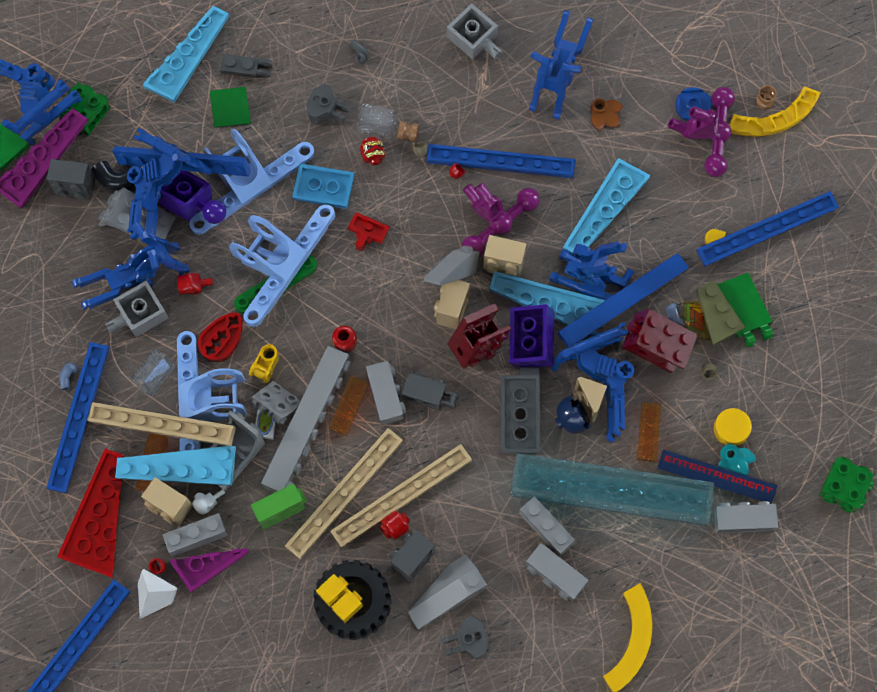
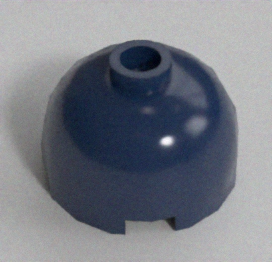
M571 394L558 404L556 410L558 417L555 420L560 429L564 427L567 432L578 434L590 429L591 423H586L587 413L579 399L574 400L575 395Z

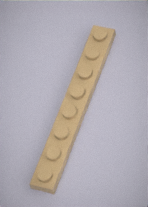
M94 402L91 404L87 421L90 423L230 447L232 446L236 427L232 425Z
M387 428L288 541L285 547L301 560L403 443V439Z
M462 444L458 445L330 531L341 548L345 547L381 523V520L391 512L399 511L472 462L471 457Z

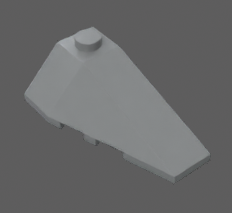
M462 246L460 249L453 250L430 269L424 276L423 281L443 285L476 274L479 252L474 251L470 246Z
M465 554L444 569L409 610L408 614L419 630L487 589V584L476 566Z

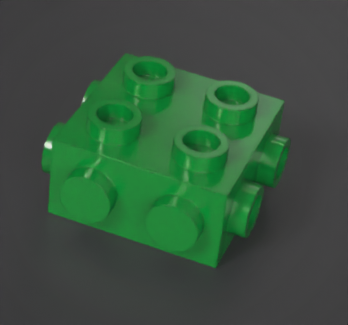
M77 82L75 86L70 88L68 95L71 91L76 90L79 96L82 97V101L70 106L62 113L59 120L74 108L89 120L80 132V134L84 132L89 136L111 107L105 95L101 93L98 95L89 85H82Z
M837 457L830 468L819 496L823 497L822 499L827 503L840 505L841 509L846 512L855 513L859 508L863 509L867 501L865 494L867 491H871L875 483L872 480L874 473L870 472V469L865 466L853 464L846 457Z

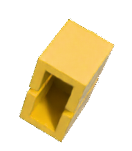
M333 574L316 592L329 607L332 606V610L346 623L363 607L360 602L362 597L355 590L351 592L346 587L349 584L341 575L337 577Z

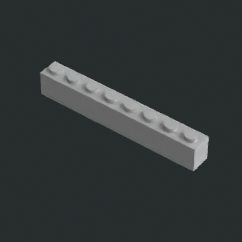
M327 346L261 482L263 488L275 493L294 483L292 480L295 475L299 474L302 468L300 463L303 457L306 458L309 454L310 447L308 446L311 440L314 441L319 432L317 428L326 418L327 413L325 411L328 406L333 404L335 399L333 394L336 388L339 389L343 382L342 376L344 372H348L351 366L349 354Z

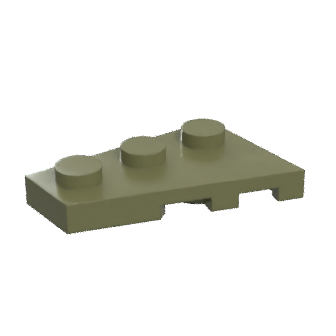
M714 280L696 290L701 311L705 317V326L711 339V347L745 328Z

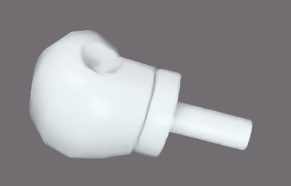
M222 489L213 496L210 492L206 495L198 492L194 496L195 499L192 505L197 513L205 515L217 505L216 499L225 494V491Z

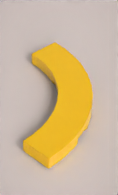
M804 86L797 99L788 108L768 117L757 118L733 114L729 124L731 133L741 136L759 137L783 132L798 124L810 113L817 103L821 92Z
M641 583L623 593L631 615L632 631L624 656L610 672L603 676L611 692H618L632 680L641 668L650 647L652 614L648 598Z

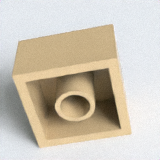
M489 235L484 254L483 269L493 274L495 271L520 277L527 243Z
M460 280L443 284L440 289V300H436L434 306V317H436L437 324L455 330L462 321L470 297V283Z
M156 477L141 496L148 510L156 515L161 513L160 515L171 525L176 523L180 526L193 508L187 497Z

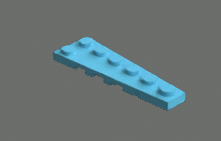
M212 6L187 34V38L176 46V50L166 57L161 67L157 68L143 83V87L175 103L228 20L229 13Z
M618 158L566 241L563 249L569 251L572 255L576 244L590 247L645 185L650 175Z
M495 271L489 291L523 306L547 304L554 311V320L566 325L571 324L605 301ZM596 331L591 333L590 336H595Z
M224 446L117 458L115 478L152 481L156 477L163 482L232 486L236 447Z

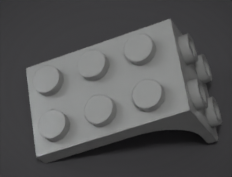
M124 187L111 194L106 202L108 207L102 210L98 217V220H100L98 225L101 227L104 225L112 226L131 235L132 233L127 232L129 228L131 202L135 199V194ZM158 207L156 236L165 239L176 217ZM142 210L140 225L145 230L147 212Z
M230 410L227 413L229 415L228 425L236 427L232 446L236 447L233 472L234 482L266 443L262 438L264 435L259 432L260 429L255 424L250 423L249 425L243 415L237 411L233 413ZM213 444L211 448L224 447V445ZM217 485L224 491L230 487L229 485Z

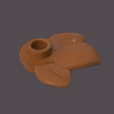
M597 98L593 100L590 105V110L593 113L591 116L592 125L599 131L605 125L611 128L619 127L620 118L617 112L622 110V104L613 99L605 101L602 98ZM601 106L602 110H598L596 107Z

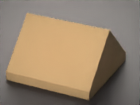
M579 377L576 381L575 391L591 423L596 420L607 386Z

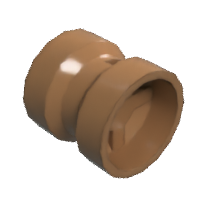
M770 85L762 86L756 98L757 106L763 110L770 109L777 96L776 89Z
M401 121L397 138L401 140L406 138L411 142H416L419 124L413 123L410 125L407 122Z

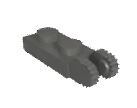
M223 54L220 72L238 76L268 78L271 72L258 68H270L273 62L263 58Z

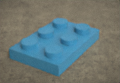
M300 164L292 199L348 209L355 174L349 171Z

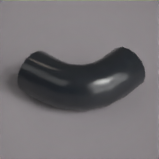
M101 161L91 168L99 183L112 191H119L123 187L127 190L135 188V185L127 179L129 170L116 173L112 170L108 161Z

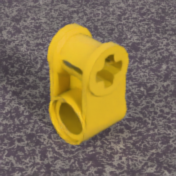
M267 344L261 348L250 368L249 376L258 377L266 384L269 382L280 359L275 346ZM272 351L275 353L272 358H265L268 352Z

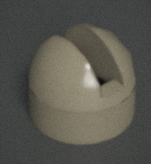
M426 142L413 144L415 155L423 157L427 154L428 146Z
M710 363L702 366L701 372L704 379L711 380L717 376V368L714 364Z

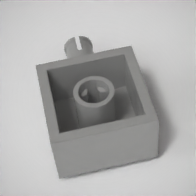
M472 3L447 26V38L471 59H474L481 51L485 50L496 60L498 58L497 55L500 57L503 52L492 42L498 36V25Z
M145 281L113 299L121 313H119L120 316L105 323L111 334L125 325L129 326L134 336L137 337L169 318L150 285Z

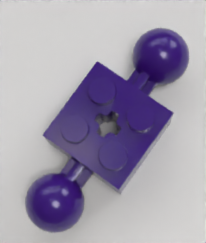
M181 170L172 179L171 184L169 183V185L162 186L160 206L187 221H190L200 210L204 219L211 224L221 223L226 217L227 210L225 205L218 200H211L212 191L210 183L189 171Z

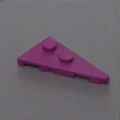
M239 548L226 552H214L201 556L195 555L189 556V558L172 559L170 562L187 588L193 593L250 552L247 548Z

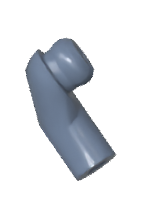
M671 303L666 308L667 318L685 328L688 322L679 317L678 305Z
M69 362L65 364L59 373L62 391L70 389L69 377L71 373L75 374L78 370L75 363L71 364Z

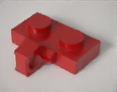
M355 212L348 225V230L356 233L355 238L358 240L355 244V249L362 252L366 244H371L372 241L382 245L390 230V226Z

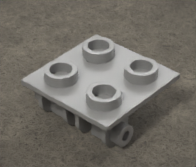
M274 381L252 396L254 407L263 411L264 414L269 411L268 417L272 416V419L278 424H284L287 421L286 417L296 410L301 402L296 396Z

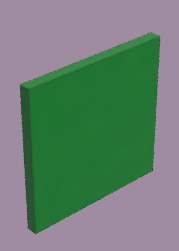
M246 86L209 91L214 127L251 123Z

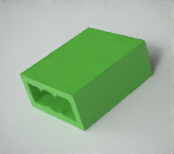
M293 483L251 504V507L262 529L265 530L305 510L304 503L307 501L301 488L296 489Z

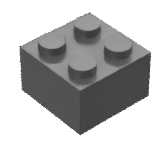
M51 159L46 180L57 196H74L77 199L83 200L85 198L91 199L95 176L88 163Z
M417 530L413 534L410 532L403 540L405 544L401 549L396 548L390 556L392 558L390 560L392 569L409 583L435 554V545Z

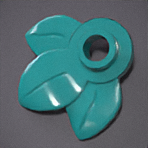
M726 444L720 450L721 461L718 466L748 475V464L756 461V457L747 448H738L733 444ZM730 450L733 451V456L731 458L727 456V453Z

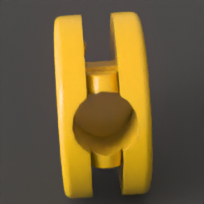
M729 408L718 415L713 429L719 442L724 445L733 444L738 446L744 443L750 435L752 424L749 416L744 411Z

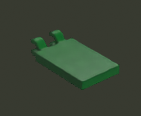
M2 122L0 123L1 172L29 148L28 143L18 134L4 127Z
M749 273L717 284L745 327L735 334L736 338L742 336L747 348L755 345L756 339L751 332L758 329L765 341L771 339L774 333L768 325H771L773 321Z

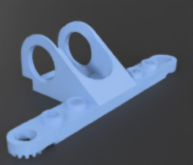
M232 129L230 131L231 136L237 145L223 155L233 156L241 150L250 162L251 173L249 176L232 175L230 177L226 174H218L230 189L229 193L218 199L226 207L227 214L225 219L299 169L300 164H305L314 157L313 146L308 142H302L263 168L241 134L236 129ZM207 147L203 149L204 154H211ZM302 148H307L310 150V153L304 156L300 154ZM202 211L195 215L189 223L192 232L198 235L206 233V231L218 225L208 223L204 219ZM196 221L204 222L202 228L197 229L194 227Z
M320 206L295 241L291 240L269 221L252 215L248 219L251 230L259 233L249 249L234 242L229 245L232 255L240 259L242 264L270 276L244 313V320L247 325L257 327L261 325V322L263 323L266 315L270 313L323 237L328 226L335 219V212L332 206ZM323 212H330L329 216L321 217ZM256 222L267 227L274 235L264 232ZM264 239L277 245L273 252L260 246ZM237 249L246 252L244 256ZM251 314H258L257 319L249 320Z
M190 331L180 333L177 338L179 417L202 421L229 419L227 413L214 412V410L219 408H233V413L237 411L241 415H247L245 407L238 403L237 383L245 382L242 372L235 369H215L198 376L197 339ZM185 337L192 338V342L189 345L182 344V340ZM217 375H232L235 378L230 380H215L212 377ZM232 386L233 404H227L229 403L228 395L212 397L211 388ZM180 438V451L201 449L200 441Z

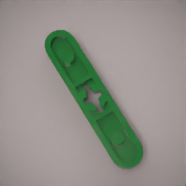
M309 255L286 290L317 270V261L313 256ZM268 278L240 294L235 299L234 306L238 313H245Z

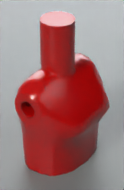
M198 273L177 275L179 295H197L201 293L203 286L213 285L212 278L201 279Z

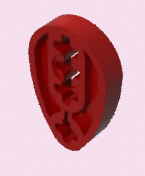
M232 312L221 316L208 325L200 334L198 347L205 359L215 363L223 362L234 353L243 332V319L239 313ZM238 318V324L231 325L230 320ZM224 333H226L225 335L227 338H222L220 340L219 334L223 335ZM220 340L221 346H216L214 348L215 353L208 355L207 349H213V342Z

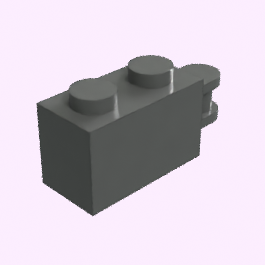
M418 372L414 374L409 373L402 392V399L435 410H439L441 405L455 409V401L459 398L458 394L446 390V384L442 380L437 378L431 380ZM443 397H449L448 401L443 400Z

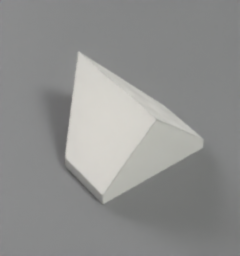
M145 569L141 571L138 581L140 619L172 604L177 592V587Z

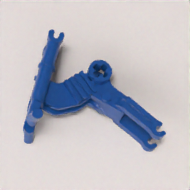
M567 10L563 12L554 40L556 50L552 52L551 56L553 59L544 57L535 51L531 54V58L541 63V67L538 68L529 110L536 112L541 89L545 88L554 91L558 95L553 118L558 120L563 111L562 106L566 88L571 85L574 73L581 72L582 66L572 65V63H575L576 56L582 53L594 20L589 17L587 18L578 44L563 40L562 36L571 13Z
M0 59V76H6L21 84L18 96H20L21 112L24 114L17 122L12 123L5 119L2 125L15 134H19L28 125H31L21 134V138L29 145H34L35 139L33 136L38 132L40 133L57 117H60L74 103L81 102L82 97L79 96L76 90H73L60 103L53 106V109L47 112L46 109L50 108L51 104L69 91L70 88L66 85V82L62 79L59 80L56 88L50 92L49 90L55 84V79L38 64H30L25 70Z
M140 128L137 129L140 135H134V139L152 146L154 150H159L163 154L160 159H154L150 163L143 164V168L131 167L127 173L128 181L136 187L135 199L131 202L129 228L127 232L132 233L130 238L135 240L138 239L139 235L132 225L135 222H141L142 210L147 212L145 232L156 236L159 212L157 203L161 198V188L172 183V179L180 173L183 162L194 166L206 175L211 173V168L194 158L191 154L177 148L175 144L164 141L161 137L152 136Z
M135 222L132 227L141 238V241L149 246L135 254H131L127 264H119L114 270L105 268L87 276L76 278L71 282L74 288H77L78 285L81 288L106 278L112 291L83 301L81 303L83 310H86L88 307L92 309L120 296L123 290L136 287L145 281L148 282L150 287H153L152 278H154L156 271L159 269V264L177 271L179 275H184V272H190L187 264L179 262L168 255V253L174 254V250H180L178 243H170L166 239L148 234L139 222Z
M616 241L600 245L597 250L593 251L583 244H576L572 255L569 251L562 249L559 259L568 262L564 272L573 278L581 280L584 285L556 272L551 273L549 281L560 283L574 291L606 301L613 295L602 291L606 288L604 282L625 288L634 273L632 269L628 268L621 278L615 275L617 271L615 266L611 268L605 263L610 254L624 253L627 244L622 243L621 245Z
M624 322L615 328L603 333H597L596 336L560 351L554 360V366H551L553 371H557L562 363L577 359V365L581 371L590 376L591 379L602 382L603 385L607 386L605 391L608 429L606 438L611 443L615 441L611 434L619 437L621 432L618 428L622 431L626 428L624 384L634 374V367L628 361H622L618 364L616 359L599 355L597 351L610 344H617L622 340L620 336H625L629 332L627 329L625 331L622 330L626 325Z

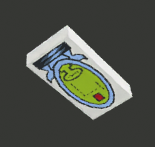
M258 409L255 425L260 429L259 432L264 435L263 439L274 440L276 421L272 419V416L268 417L269 411L264 414L263 411Z

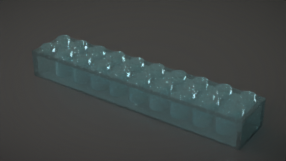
M517 453L511 497L531 500L535 496L538 501L707 526L710 522L714 482Z

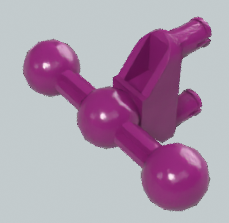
M719 87L712 94V103L717 108V111L712 109L706 111L694 106L689 111V117L692 119L682 122L672 118L668 122V129L681 133L687 139L710 138L713 141L712 155L704 163L705 171L711 177L722 176L728 168L727 160L723 157L724 142L731 136V127L726 122L727 109L735 101L734 92L728 87Z
M484 183L479 184L475 188L472 184H468L462 191L472 202L471 207L485 221H489V227L478 236L471 235L466 237L462 242V246L472 247L474 251L479 252L480 257L484 252L489 235H505L512 228V220L523 211H532L537 208L540 203L538 192L532 188L522 189L517 195L516 203L506 212H503L505 210L498 196L492 195Z

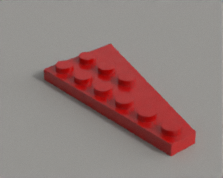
M105 448L57 557L113 579L122 479L115 478L117 458H124V456Z

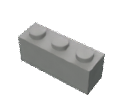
M388 361L366 366L381 426L404 420L403 413H406L404 402H400L398 395H401L399 384H395L393 380L396 377L394 366H390Z
M535 496L520 509L519 515L557 556L561 557L574 545L575 539Z
M769 501L758 502V505H750V502H741L736 506H731L730 503H720L713 510L715 534L772 532L778 528L776 504H770Z
M217 513L162 535L169 554L175 557L227 537L228 533L221 515Z
M542 543L539 544L525 564L528 566L527 570L534 576L538 574L542 577V582L551 589L553 587L559 591V596L566 601L571 600L573 602L589 581Z

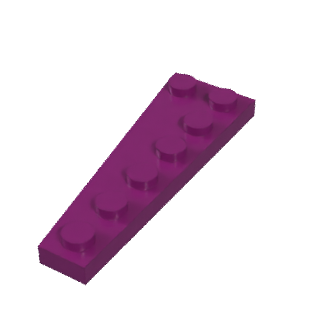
M72 108L52 130H49L43 136L41 142L34 145L30 149L31 151L24 158H21L11 171L8 170L0 178V193L23 209L47 177L51 159L60 160L89 120Z

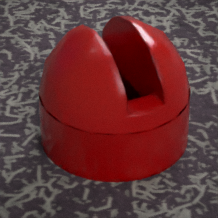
M454 163L449 169L450 177H453L455 180L460 179L465 174V170L457 163Z
M154 558L150 561L149 570L151 573L159 575L165 572L166 563L162 559Z

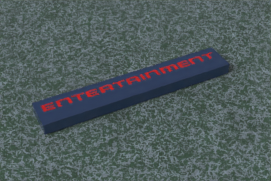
M663 449L658 464V469L756 500L769 501L770 504L773 502L778 486L771 482Z

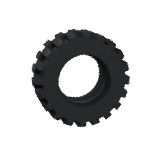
M345 560L342 561V564L337 565L336 563L332 565L329 571L325 570L322 573L323 577L318 579L316 583V590L333 574L337 577L341 575L347 583L359 582L368 588L371 594L370 608L364 615L349 619L344 623L332 610V606L329 607L314 590V609L321 624L331 634H335L341 639L357 640V638L361 637L364 639L369 634L376 633L378 628L386 622V617L390 613V590L386 579L377 568L374 569L367 562L365 564L361 563L360 560H354V562Z

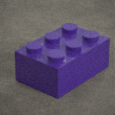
M547 304L510 308V364L516 369H519V367L554 366V311Z

